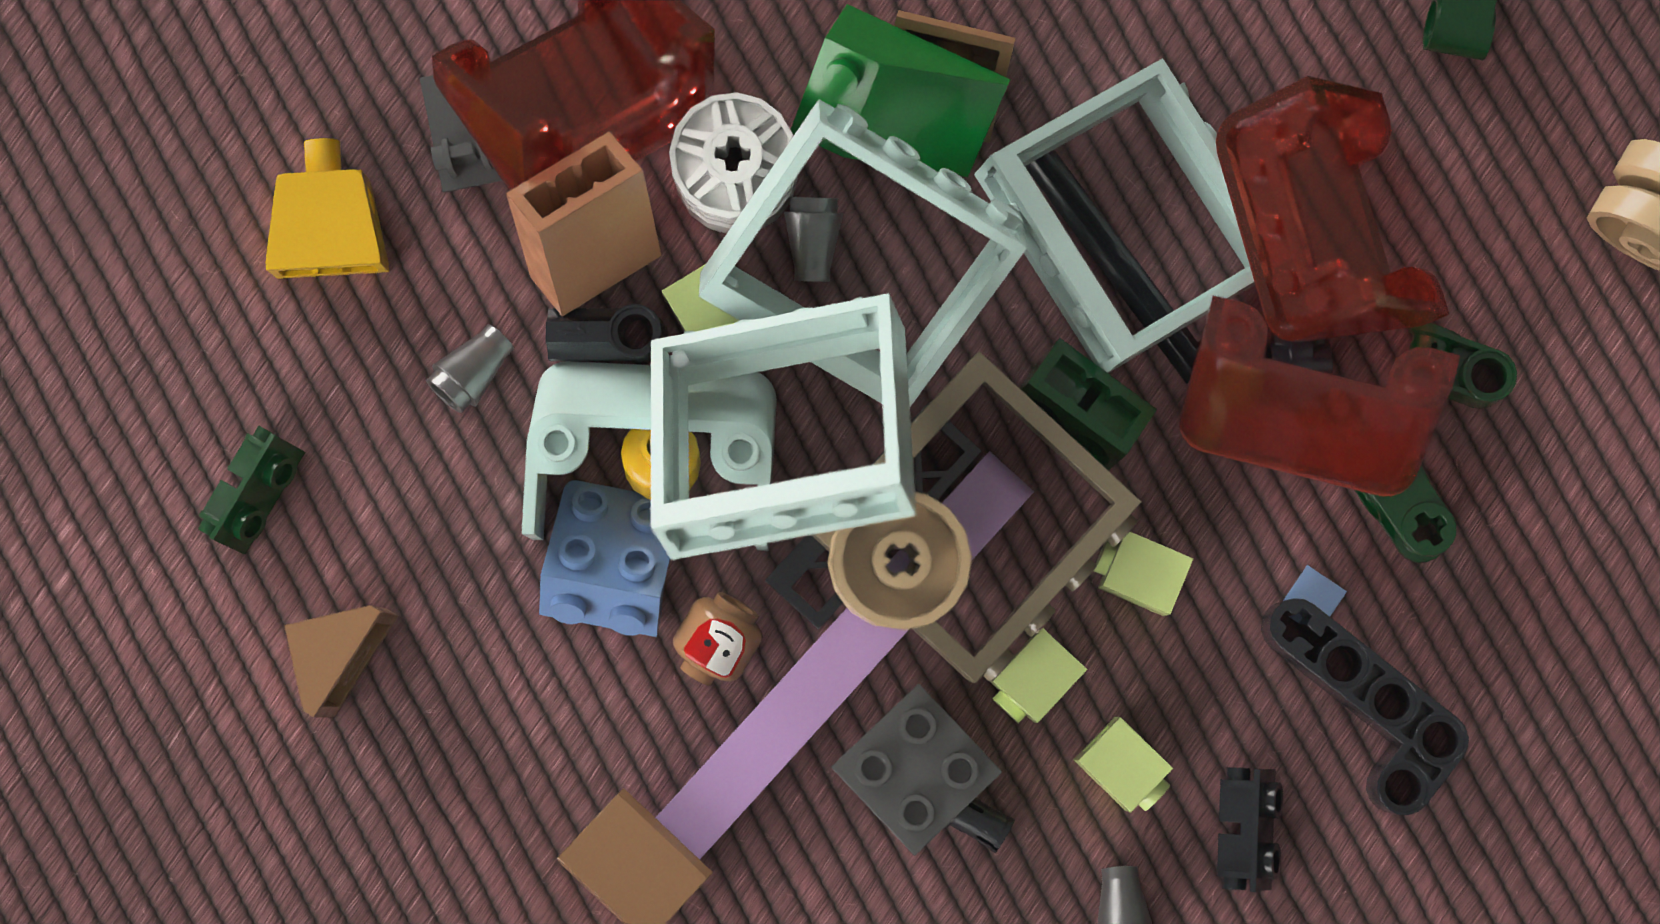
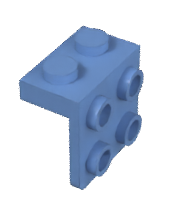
M578 480L570 481L565 485L541 571L539 615L553 617L557 621L566 624L585 623L611 628L623 635L642 634L657 637L662 614L664 584L671 558L651 529V499H647L635 491Z

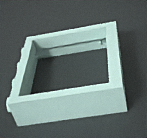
M1163 58L993 153L974 174L990 201L993 199L999 200L1019 214L1022 219L1020 223L1023 224L1027 249L1024 252L1025 256L1091 360L1107 373H1110L1266 279L1291 260L1290 255L1277 237L1280 231L1275 225L1266 220L1253 199L1250 184L1242 174L1234 170L1221 150L1218 134L1211 125L1203 122L1189 100V93L1185 83H1178ZM1139 102L1245 269L1132 336L1025 166Z
M819 99L700 272L699 297L738 320H756L791 313L797 309L805 308L735 267V265L823 137L990 239L906 354L909 405L911 407L1026 251L1027 243L1024 227L1020 223L1022 219L1007 204L993 199L989 204L971 193L970 185L955 172L946 168H941L937 172L919 161L920 156L917 151L903 140L893 136L885 140L867 129L868 124L865 119L851 108L841 104L833 108ZM876 349L811 362L883 404L880 352Z
M889 293L862 298L861 296L852 301L817 308H800L791 313L756 320L744 319L731 325L700 331H684V334L651 340V529L671 560L916 516L905 328ZM880 348L886 463L689 499L688 385Z

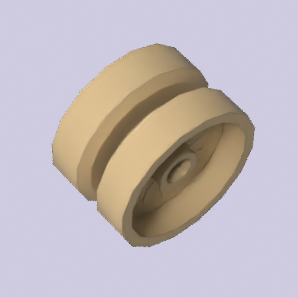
M1647 139L1631 140L1613 170L1619 186H1605L1588 214L1587 220L1591 228L1616 249L1642 264L1660 271V142Z
M915 492L916 516L836 530L832 536L828 568L834 591L851 613L871 625L907 630L932 624L955 606L968 584L972 555L966 531L948 507L927 494ZM892 549H901L908 555L909 564L905 571L894 573L886 566L891 561L886 556Z

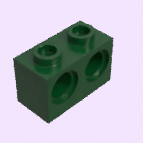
M1061 338L1037 361L1019 387L1108 471L1128 454L1157 411L1155 407Z

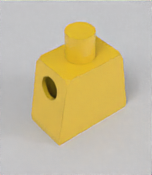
M331 138L306 140L304 142L305 172L280 174L276 178L265 261L266 270L277 279L389 272V262L369 178L362 170L341 169L340 140Z

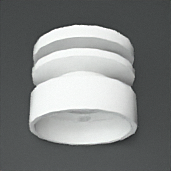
M735 92L713 95L690 108L676 126L669 150L672 176L676 190L689 214L708 229L728 233L793 138V133L780 112L761 98ZM737 147L741 149L742 158L747 160L740 161L738 171L731 172L726 169L725 161L718 158L728 157L730 148ZM798 175L760 229L776 221L790 204V197H793Z

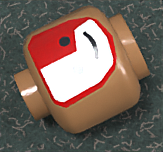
M718 592L715 598L702 597L696 600L673 638L675 650L684 659L680 666L681 670L696 681L708 686L712 685L715 678L730 682L737 680L743 674L762 642L763 635L756 624L759 615L743 602L722 592Z

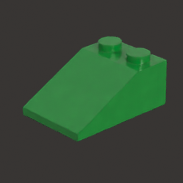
M846 4L824 39L790 130L795 135L819 99L833 108L841 104L862 116L868 124L867 129L883 139L888 140L890 136H893L909 144L919 154V161L939 172L941 168H946L959 176L968 177L1011 79ZM824 137L818 144V146L844 158L860 160Z

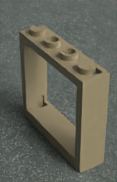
M980 351L966 363L911 423L913 458L981 385H984L1109 501L1111 505L973 655L936 621L932 624L912 628L963 677L972 683H976L982 676L990 682L1000 674L1014 657V654L1008 647L1023 631L1032 637L1045 625L1056 611L1049 602L1064 586L1073 592L1088 578L1097 566L1090 558L1105 541L1114 547L1130 532L1138 522L1131 513L1141 503L1131 491ZM884 452L873 465L886 463V453ZM836 530L812 534V536L830 552L831 539Z

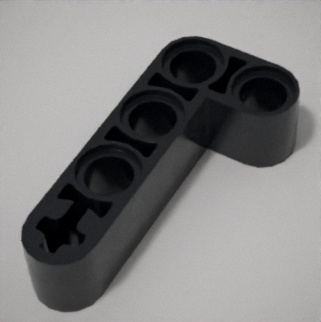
M1293 598L1273 604L1266 610L1262 618L1261 632L1264 641L1271 649L1391 743L1367 777L1366 791L1369 800L1376 808L1387 813L1411 815L1419 812L1428 804L1464 757L1469 744V735L1465 725L1459 718L1313 603L1305 599ZM1299 613L1302 619L1298 627L1311 639L1322 637L1325 632L1327 638L1315 647L1299 636L1285 639L1282 634L1285 632L1286 625L1280 619L1282 615L1288 617ZM1336 647L1347 650L1353 659V670L1344 681L1334 679L1328 673L1326 667V659L1329 653ZM1313 648L1309 658H1306L1305 653ZM1384 685H1390L1395 688L1401 699L1397 714L1389 719L1382 717L1376 711L1374 705L1375 695ZM1436 722L1446 730L1448 745L1444 752L1434 757L1425 750L1422 739L1425 729L1430 724ZM1397 770L1405 772L1412 784L1409 797L1399 804L1393 803L1387 797L1385 791L1388 777Z

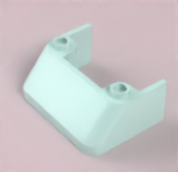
M564 361L552 365L544 372L538 384L527 438L522 534L531 540H544L547 475H565L575 471L582 465L589 450L590 427L651 430V365ZM755 372L688 385V432L711 433L710 455L717 473L725 480L736 484L758 485V487L772 484L776 394L771 382L761 373ZM769 542L757 544L755 547L759 551H769Z

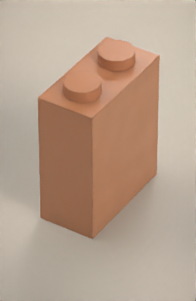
M610 131L506 193L530 277L562 317L662 256L643 170Z

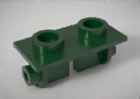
M261 426L257 427L253 435L246 434L245 440L227 468L243 478L238 488L220 480L206 506L199 514L203 518L198 527L200 531L210 536L209 538L244 555L247 553L252 542L264 530L269 513L282 491L294 479L297 466L305 454V451Z

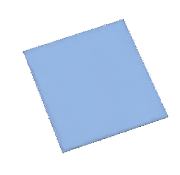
M1307 565L1283 601L1293 598L1305 599L1316 605L1330 617L1347 591ZM1299 613L1289 616L1298 623L1302 619Z

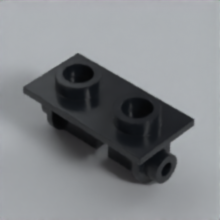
M1226 767V779H1220L1219 821L1241 823V833H1218L1216 876L1222 877V889L1246 890L1247 879H1250V892L1271 890L1272 880L1278 879L1281 869V849L1278 843H1273L1274 819L1280 818L1283 809L1282 784L1275 782L1276 769H1254V780H1250L1251 768Z

